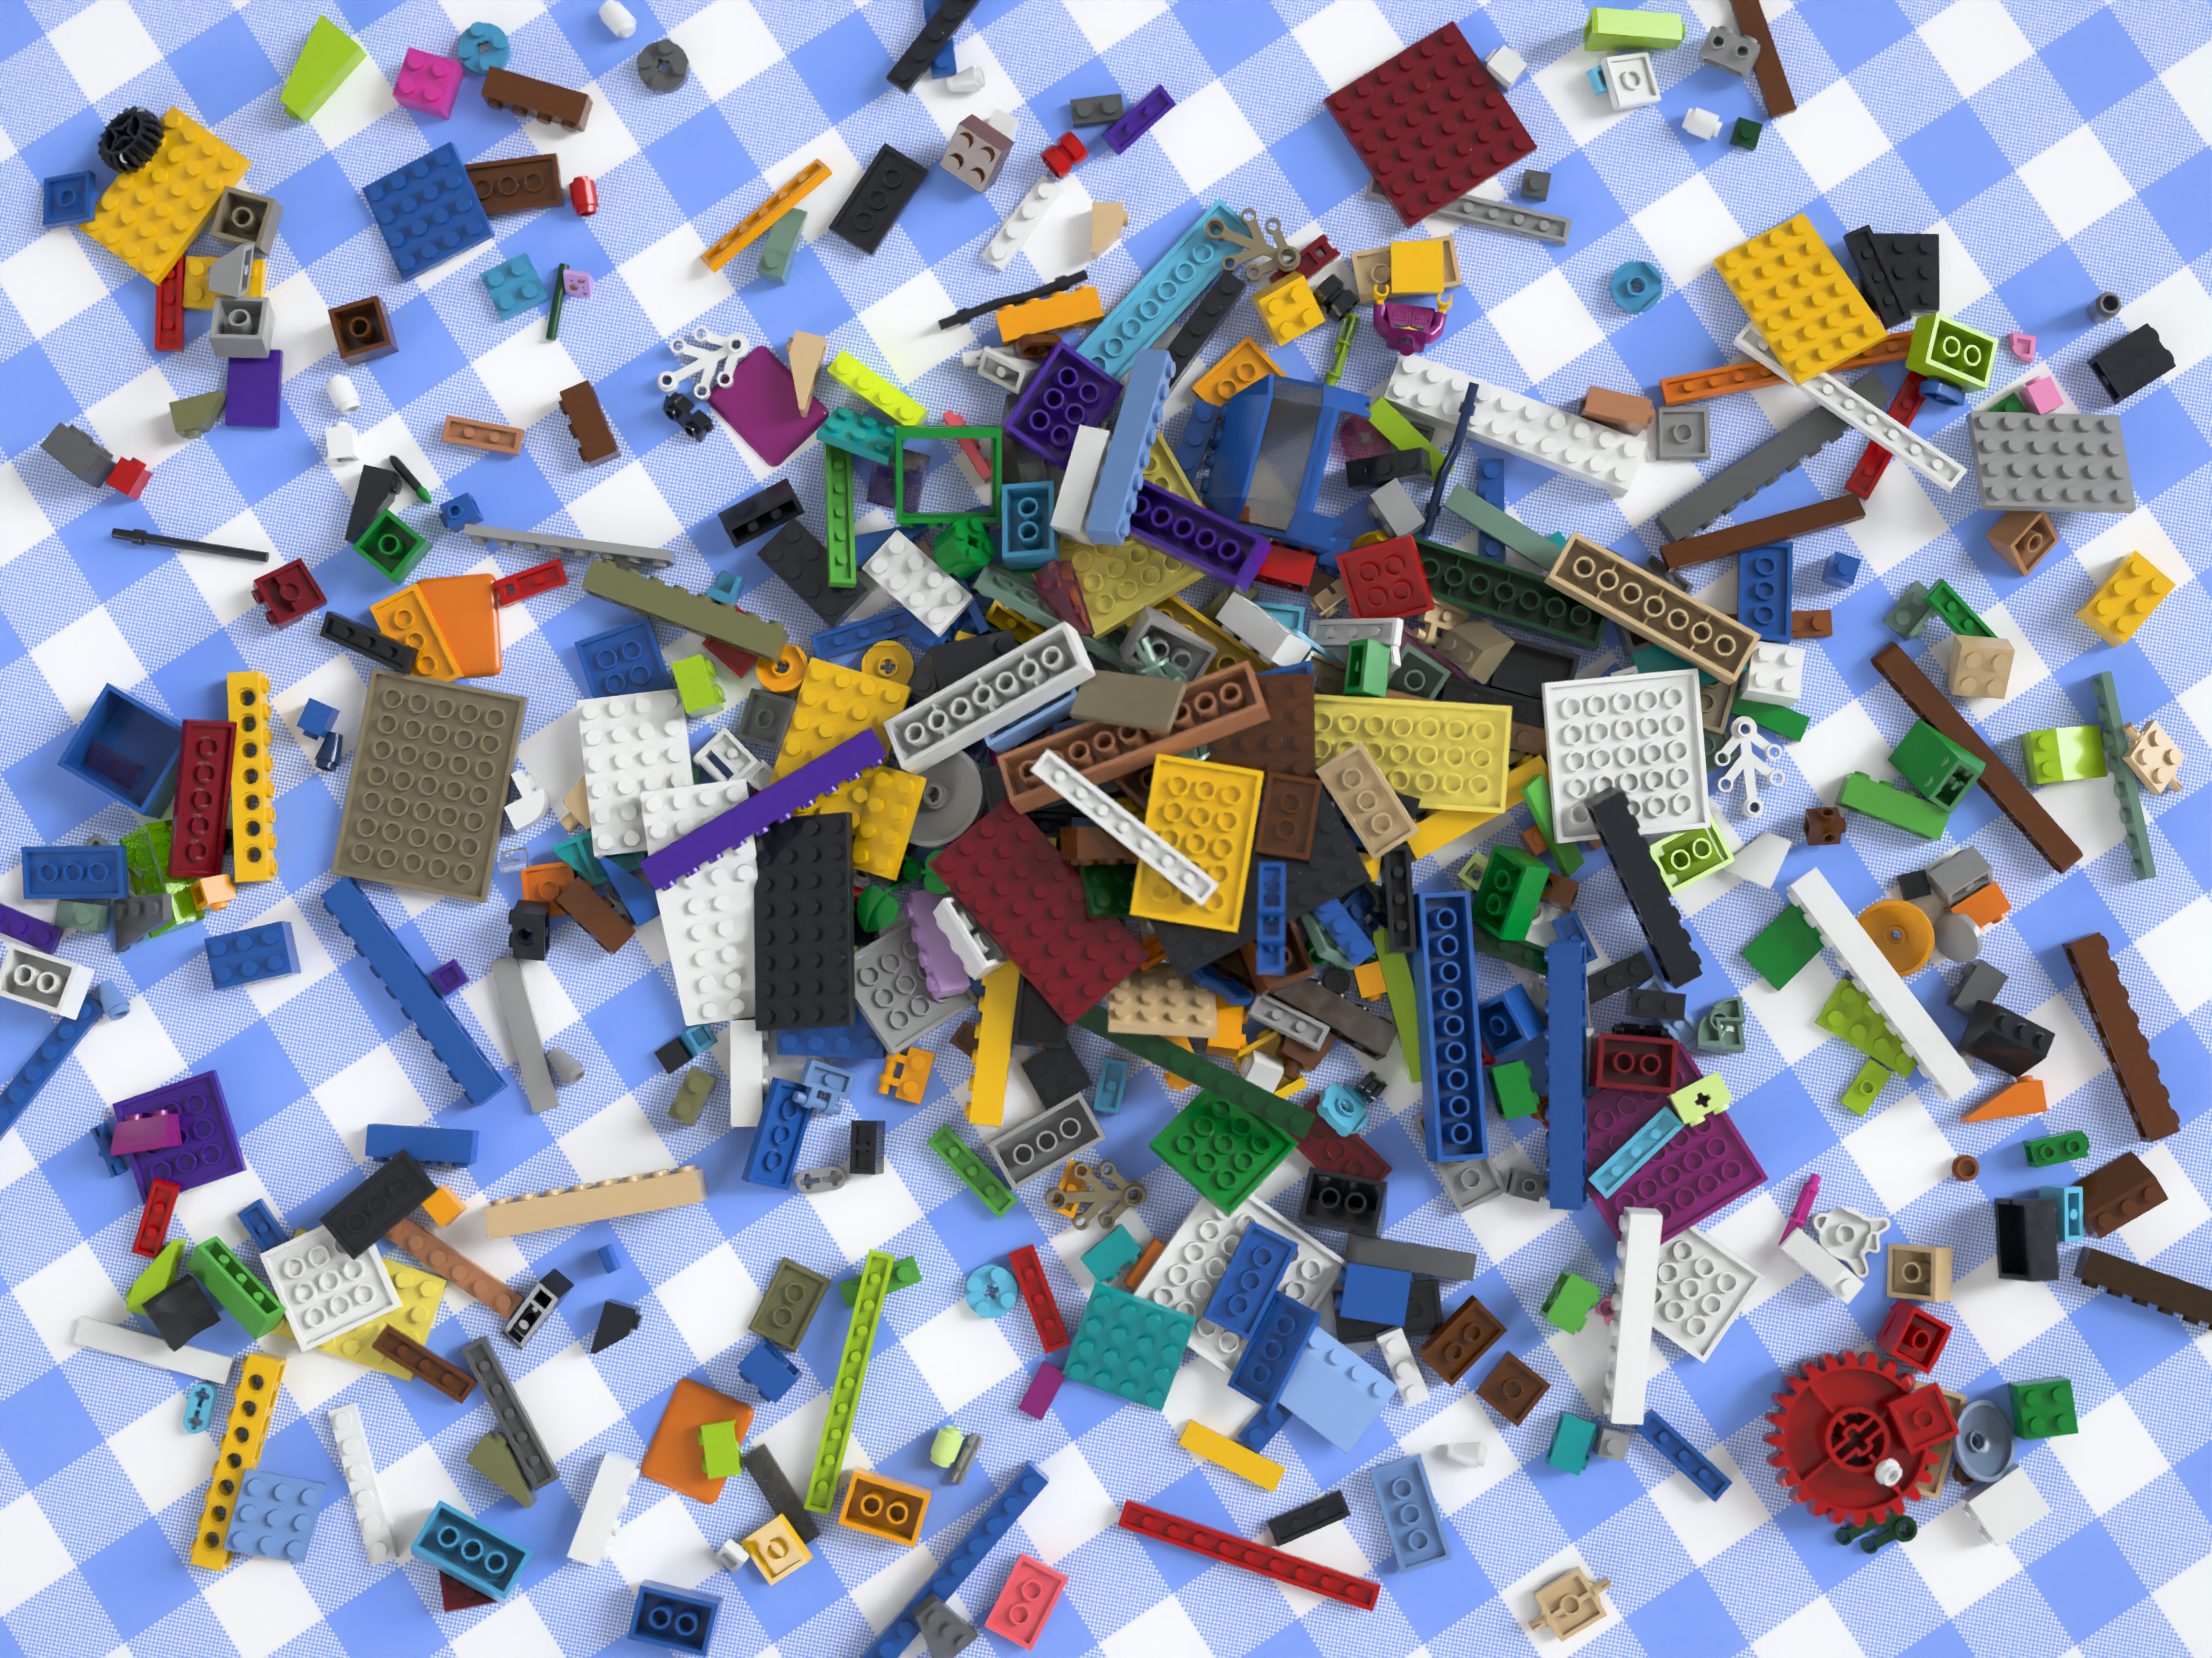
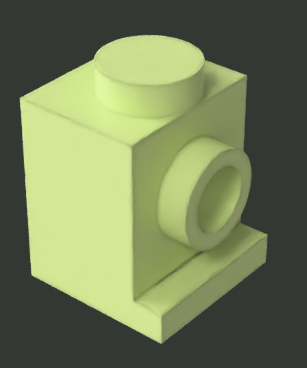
M1476 851L1457 874L1461 879L1459 884L1467 891H1470V893L1474 890L1478 892L1489 859ZM1474 871L1482 872V877L1479 880L1473 879L1472 874Z

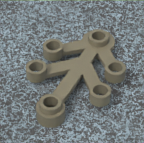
M1246 208L1241 213V221L1248 226L1252 238L1226 229L1224 221L1220 218H1211L1206 222L1205 235L1208 239L1212 241L1224 239L1248 249L1234 256H1225L1222 260V269L1224 271L1226 269L1232 273L1236 270L1237 266L1262 255L1272 258V260L1259 266L1250 265L1247 268V280L1257 282L1266 273L1278 268L1284 272H1291L1300 264L1301 256L1299 251L1295 247L1287 245L1280 229L1281 223L1275 217H1271L1266 221L1265 231L1273 236L1277 248L1267 245L1256 220V211L1252 208ZM1246 213H1251L1254 218L1252 220H1246L1244 218V215ZM1274 222L1277 224L1278 228L1275 230L1269 229L1268 224ZM1217 227L1220 232L1214 235L1210 232V229ZM1286 255L1290 256L1292 262L1285 263L1283 257ZM1231 260L1235 265L1232 268H1228L1225 266V262ZM1256 270L1259 275L1251 277L1249 271Z
M1103 1160L1098 1166L1100 1174L1105 1178H1110L1120 1188L1109 1190L1090 1172L1085 1162L1078 1161L1072 1167L1073 1174L1077 1178L1083 1179L1093 1190L1064 1192L1059 1187H1052L1046 1191L1044 1200L1047 1206L1055 1211L1063 1209L1066 1203L1092 1202L1083 1213H1076L1074 1218H1072L1073 1226L1079 1231L1085 1230L1089 1222L1109 1201H1118L1109 1212L1104 1211L1098 1216L1099 1225L1103 1229H1110L1114 1226L1115 1220L1128 1207H1138L1145 1201V1187L1138 1181L1128 1182L1116 1171L1111 1161ZM1110 1165L1111 1170L1107 1173H1104V1166ZM1080 1166H1084L1085 1171L1082 1174H1077V1169ZM1131 1190L1137 1191L1134 1197L1128 1196ZM1052 1194H1059V1198L1056 1201L1050 1200ZM1110 1217V1222L1102 1224L1103 1218ZM1079 1218L1085 1219L1082 1225H1076V1221Z

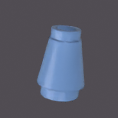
M106 980L97 986L106 1017H109L111 1021H115L130 1013V1003L113 984L112 980Z

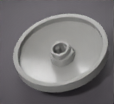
M960 750L917 774V776L926 778L927 781L911 830L910 843L923 848L946 847L951 845L978 822L984 808L986 795L980 768L972 757L964 751ZM897 761L892 768L895 770L909 773L908 771L901 768L899 761Z

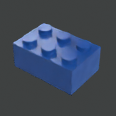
M279 921L204 938L214 990L226 991L301 973L291 922Z
M645 1579L639 1587L627 1639L706 1658L711 1650L723 1598Z

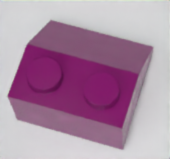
M167 1109L151 1112L152 1117L142 1119V1114L125 1116V1122L116 1123L110 1150L111 1156L182 1145L178 1114H169Z

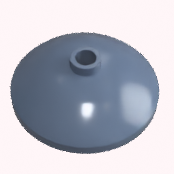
M1987 1400L1971 1401L1960 1409L1955 1418L1961 1434L1952 1437L1953 1450L1958 1463L1967 1475L1979 1482H1995L2002 1479L2008 1473L2014 1461L2016 1446L2014 1431L2007 1415L1998 1405Z

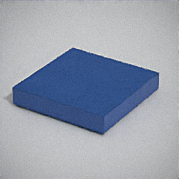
M88 170L44 178V227L52 229L95 221L96 174Z

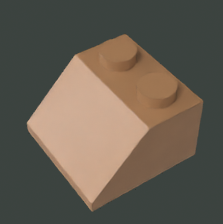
M2007 511L1986 535L1993 550L2025 578L2060 541L2046 511Z

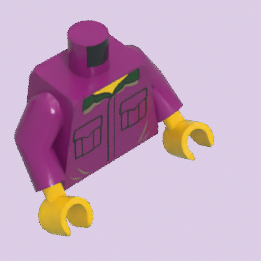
M1376 284L1371 294L1372 298L1376 301V304L1373 306V327L1385 339L1387 348L1399 350L1403 356H1410L1413 352H1424L1426 345L1434 343L1442 336L1447 319L1445 312L1452 306V294L1448 302H1442V292L1438 293L1436 303L1438 312H1435L1434 308L1391 302H1386L1385 305L1384 300L1389 293V286L1386 284L1384 294H1380L1377 291Z

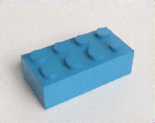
M441 1500L438 1501L410 1547L411 1555L503 1605H506L533 1559L534 1552Z

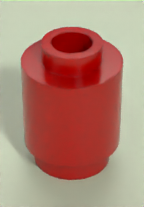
M588 176L573 178V182L569 184L573 210L580 217L596 214L599 204L594 180H589Z

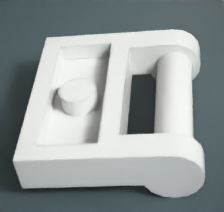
M726 727L715 735L692 759L697 767H702L716 782L747 778L761 765ZM713 753L734 773L732 777L727 779L709 760Z

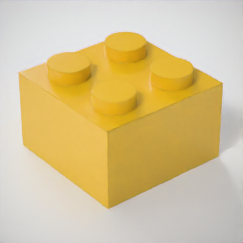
M1293 271L1250 296L1271 341L1280 347L1325 322L1304 275L1297 271Z

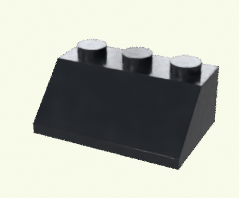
M1977 1000L1958 1049L2013 1077H2018L2046 1059L2055 1033L2001 1005Z
M1309 1167L1298 1219L1303 1225L1381 1240L1386 1218L1388 1182Z

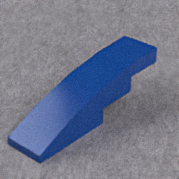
M1259 862L1257 975H1284L1286 862Z

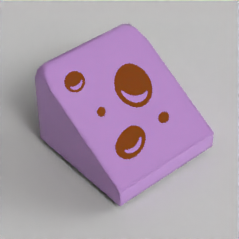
M565 269L563 276L566 294L591 298L594 279L589 272Z

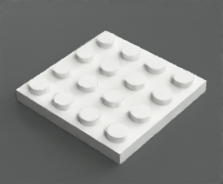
M322 1225L260 1254L279 1301L286 1309V1317L302 1352L402 1307V1303L376 1244L371 1246L356 1260H353L327 1228Z
M1693 1225L1660 1245L1652 1327L1705 1364L1765 1276Z

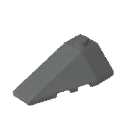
M1020 394L1006 395L1002 422ZM1002 434V485L1047 481L1044 459L1019 446Z

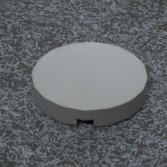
M1947 912L1934 922L1932 927L1935 935V946L1947 959L1957 963H1967L1977 957L1983 949V943L1981 944L1980 939L1983 937L1981 930L1975 921L1967 915Z

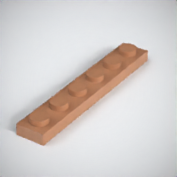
M408 1217L384 1235L506 1320L512 1318L525 1298Z

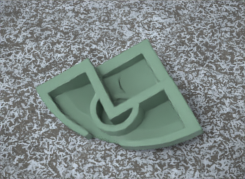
M1737 996L1716 1003L1711 1008L1712 1011L1702 1018L1697 1030V1048L1723 1053H1743L1746 1050L1742 1026L1746 1020L1742 996Z

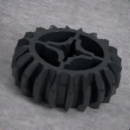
M134 105L131 109L125 108L123 113L118 112L114 119H110L108 126H104L105 131L100 134L102 140L98 142V154L104 163L115 172L127 175L132 171L136 173L139 167L145 168L148 161L152 162L154 154H158V147L163 145L161 140L165 136L163 134L164 127L155 114L142 106L138 108Z

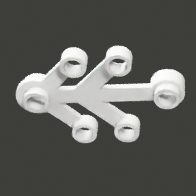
M704 326L696 327L693 336L698 343L709 342L722 347L714 352L686 344L681 338L673 339L670 348L674 354H684L699 360L675 372H662L657 379L659 388L666 394H672L678 390L679 382L704 370L700 383L694 388V394L699 400H707L711 395L710 386L718 362L727 358L724 371L718 374L717 382L722 388H730L734 383L733 374L738 359L745 357L750 350V343L745 335L732 333L728 337L709 332ZM700 331H705L706 336L699 339L697 334ZM738 341L741 343V347L733 349L732 344ZM682 343L683 348L677 351L674 349L675 344ZM723 376L730 377V381L727 384L721 383ZM666 377L672 378V382L669 385H664L663 380ZM700 388L707 389L704 396L698 395Z
M1741 716L1736 718L1731 724L1730 731L1732 736L1720 751L1715 752L1713 755L1715 765L1726 766L1731 760L1730 754L1740 744V756L1726 774L1716 781V788L1720 792L1731 791L1734 787V780L1743 770L1746 799L1742 801L1740 810L1747 818H1757L1763 813L1764 805L1757 797L1754 769L1766 777L1768 783L1772 786H1781L1786 778L1782 771L1773 770L1752 753L1751 742L1763 750L1765 757L1769 760L1779 759L1782 756V748L1777 744H1770L1757 733V725L1752 718ZM1743 724L1748 726L1746 734H1743L1740 730ZM1772 747L1777 750L1775 757H1772L1769 753ZM1721 753L1726 757L1724 763L1718 761V755ZM1775 773H1777L1780 776V781L1778 783H1775L1773 781V775ZM1724 779L1729 783L1727 789L1721 787V782ZM1753 802L1758 806L1757 811L1754 813L1750 810V805Z

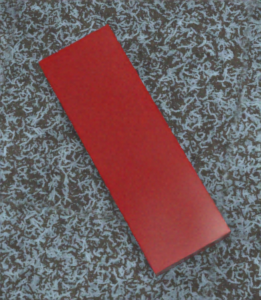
M157 1177L154 1178L132 1253L156 1259L161 1254L181 1184Z

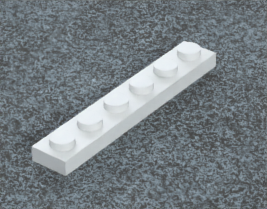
M357 1402L331 1409L328 1413L370 1565L374 1566L397 1559L399 1557Z

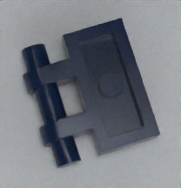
M1365 884L1350 891L1340 901L1341 905L1369 941L1373 938L1374 932L1379 931L1383 927V912L1374 913L1373 908L1377 903Z

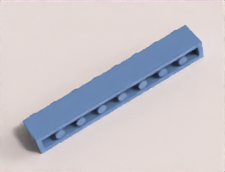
M1138 349L1085 527L1091 543L1122 546L1124 537L1129 534L1131 513H1134L1136 510V496L1138 490L1142 489L1143 472L1150 462L1149 451L1151 445L1155 444L1156 427L1158 422L1162 420L1163 403L1169 397L1170 379L1175 376L1176 364L1172 361L1169 351Z

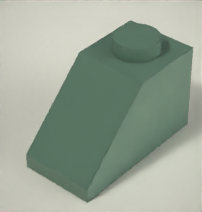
M58 900L54 926L108 933L111 907Z

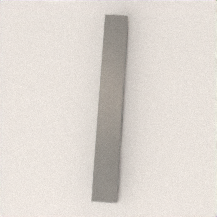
M1370 174L1364 199L1391 205ZM1467 194L1462 195L1456 201L1433 214L1562 246L1567 244L1572 223L1570 218Z

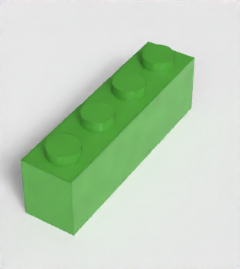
M1860 771L1844 776L1834 803L1835 805L1932 842L1941 840L1950 813L1931 800H1922L1919 798L1920 795L1910 790H1904V792L1894 789L1895 785L1887 781L1879 780V783L1869 779L1870 775Z
M218 1236L197 1245L186 1265L190 1271L255 1340L275 1330L286 1311L283 1305Z

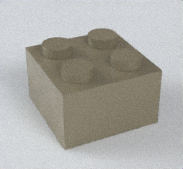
M224 186L210 235L220 244L235 248L249 241L254 242V253L269 257L284 208L273 198Z

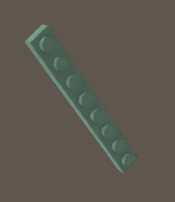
M2102 672L2092 676L2091 689L2097 697V716L2102 721L2104 728L2102 739L2104 745L2108 747L2110 755L2108 766L2110 771L2114 773L2116 782L2114 784V793L2120 800L2121 809L2119 815L2121 822L2126 827L2125 843L2132 854L2131 870L2137 877V881L2156 878V869L2133 770L2123 760V756L2129 748L2125 732L2122 730L2124 726L2112 672Z

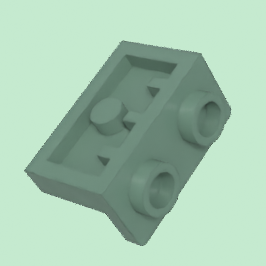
M1918 580L1913 582L1882 622L1905 641L1913 637L1917 639L1927 628L1924 625L1930 617L1934 619L1937 616L1922 599L1929 589Z

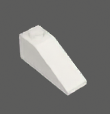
M1798 1227L1779 1246L1831 1295L1847 1305L1865 1285L1848 1268Z

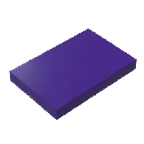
M270 349L269 358L229 357L225 412L226 426L279 428L283 368L282 350Z

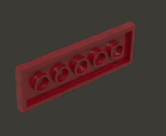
M183 719L167 876L213 877L221 875L237 722Z

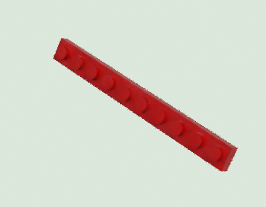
M1129 1499L1125 1501L1118 1522L1119 1527L1371 1612L1374 1610L1381 1588L1380 1584Z

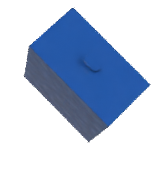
M106 683L57 765L139 814L161 819L175 796L182 722L132 692Z

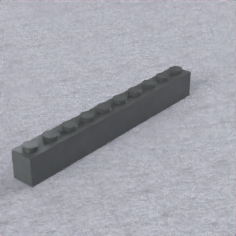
M1874 371L1849 387L1853 392L1880 410L1887 407L1885 402L1892 397ZM1821 406L1672 506L1654 521L1669 543L1694 537L1693 531L1699 527L1704 531L1716 522L1714 517L1720 513L1726 516L1737 508L1735 503L1742 498L1747 502L1759 493L1757 488L1765 484L1766 487H1769L1780 479L1778 474L1785 469L1788 473L1801 465L1799 461L1806 455L1812 458L1823 450L1822 444L1827 441L1833 444L1844 436L1842 432L1849 426L1852 430L1855 428L1824 406Z

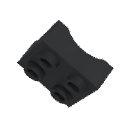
M186 1274L141 1305L168 1347L174 1352L183 1347L185 1343L201 1331L221 1321L196 1280L190 1274Z

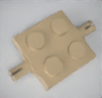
M2156 720L2147 721L2140 731L2135 728L2132 722L2126 723L2122 730L2129 736L2131 742L2129 749L2123 756V760L2152 795L2161 794L2167 784L2174 793L2180 792L2184 786L2175 777V773L2185 758L2183 753Z
M1579 1566L1533 1593L1540 1605L1542 1615L1528 1622L1531 1629L1535 1633L1548 1624L1555 1631L1561 1642L1569 1639L1607 1616L1601 1604L1599 1594L1612 1587V1584L1607 1576L1592 1584L1586 1579Z

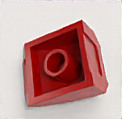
M1901 1300L1890 1306L1891 1310L1880 1332L1876 1335L1877 1348L1929 1375L1937 1363L1953 1327L1918 1307Z

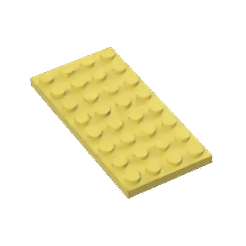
M1314 694L1316 769L1362 741L1395 792L1421 799L1418 808L1505 813L1512 706Z

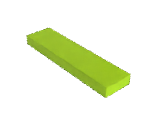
M1379 396L1367 409V411H1371V418L1367 420L1400 451L1418 447L1429 451L1432 478L1429 479L1435 484L1438 471L1445 456L1382 396ZM1454 465L1452 466L1449 474L1456 468Z

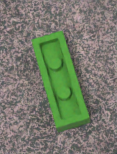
M914 1255L893 1263L886 1294L923 1281ZM862 1275L839 1283L847 1309L855 1307Z

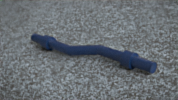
M1469 382L1464 402L1460 403L1458 410L1460 416L1454 438L1438 471L1430 502L1426 503L1424 513H1426L1425 523L1421 534L1431 536L1436 516L1439 517L1442 506L1439 505L1446 480L1463 445L1470 416L1474 415L1476 408L1474 402L1479 384Z

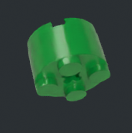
M975 517L971 519H958L934 538L936 547L933 549V554L938 565L948 575L951 573L957 575L956 579L959 580L969 578L987 565L997 551L996 545L984 530L982 522Z

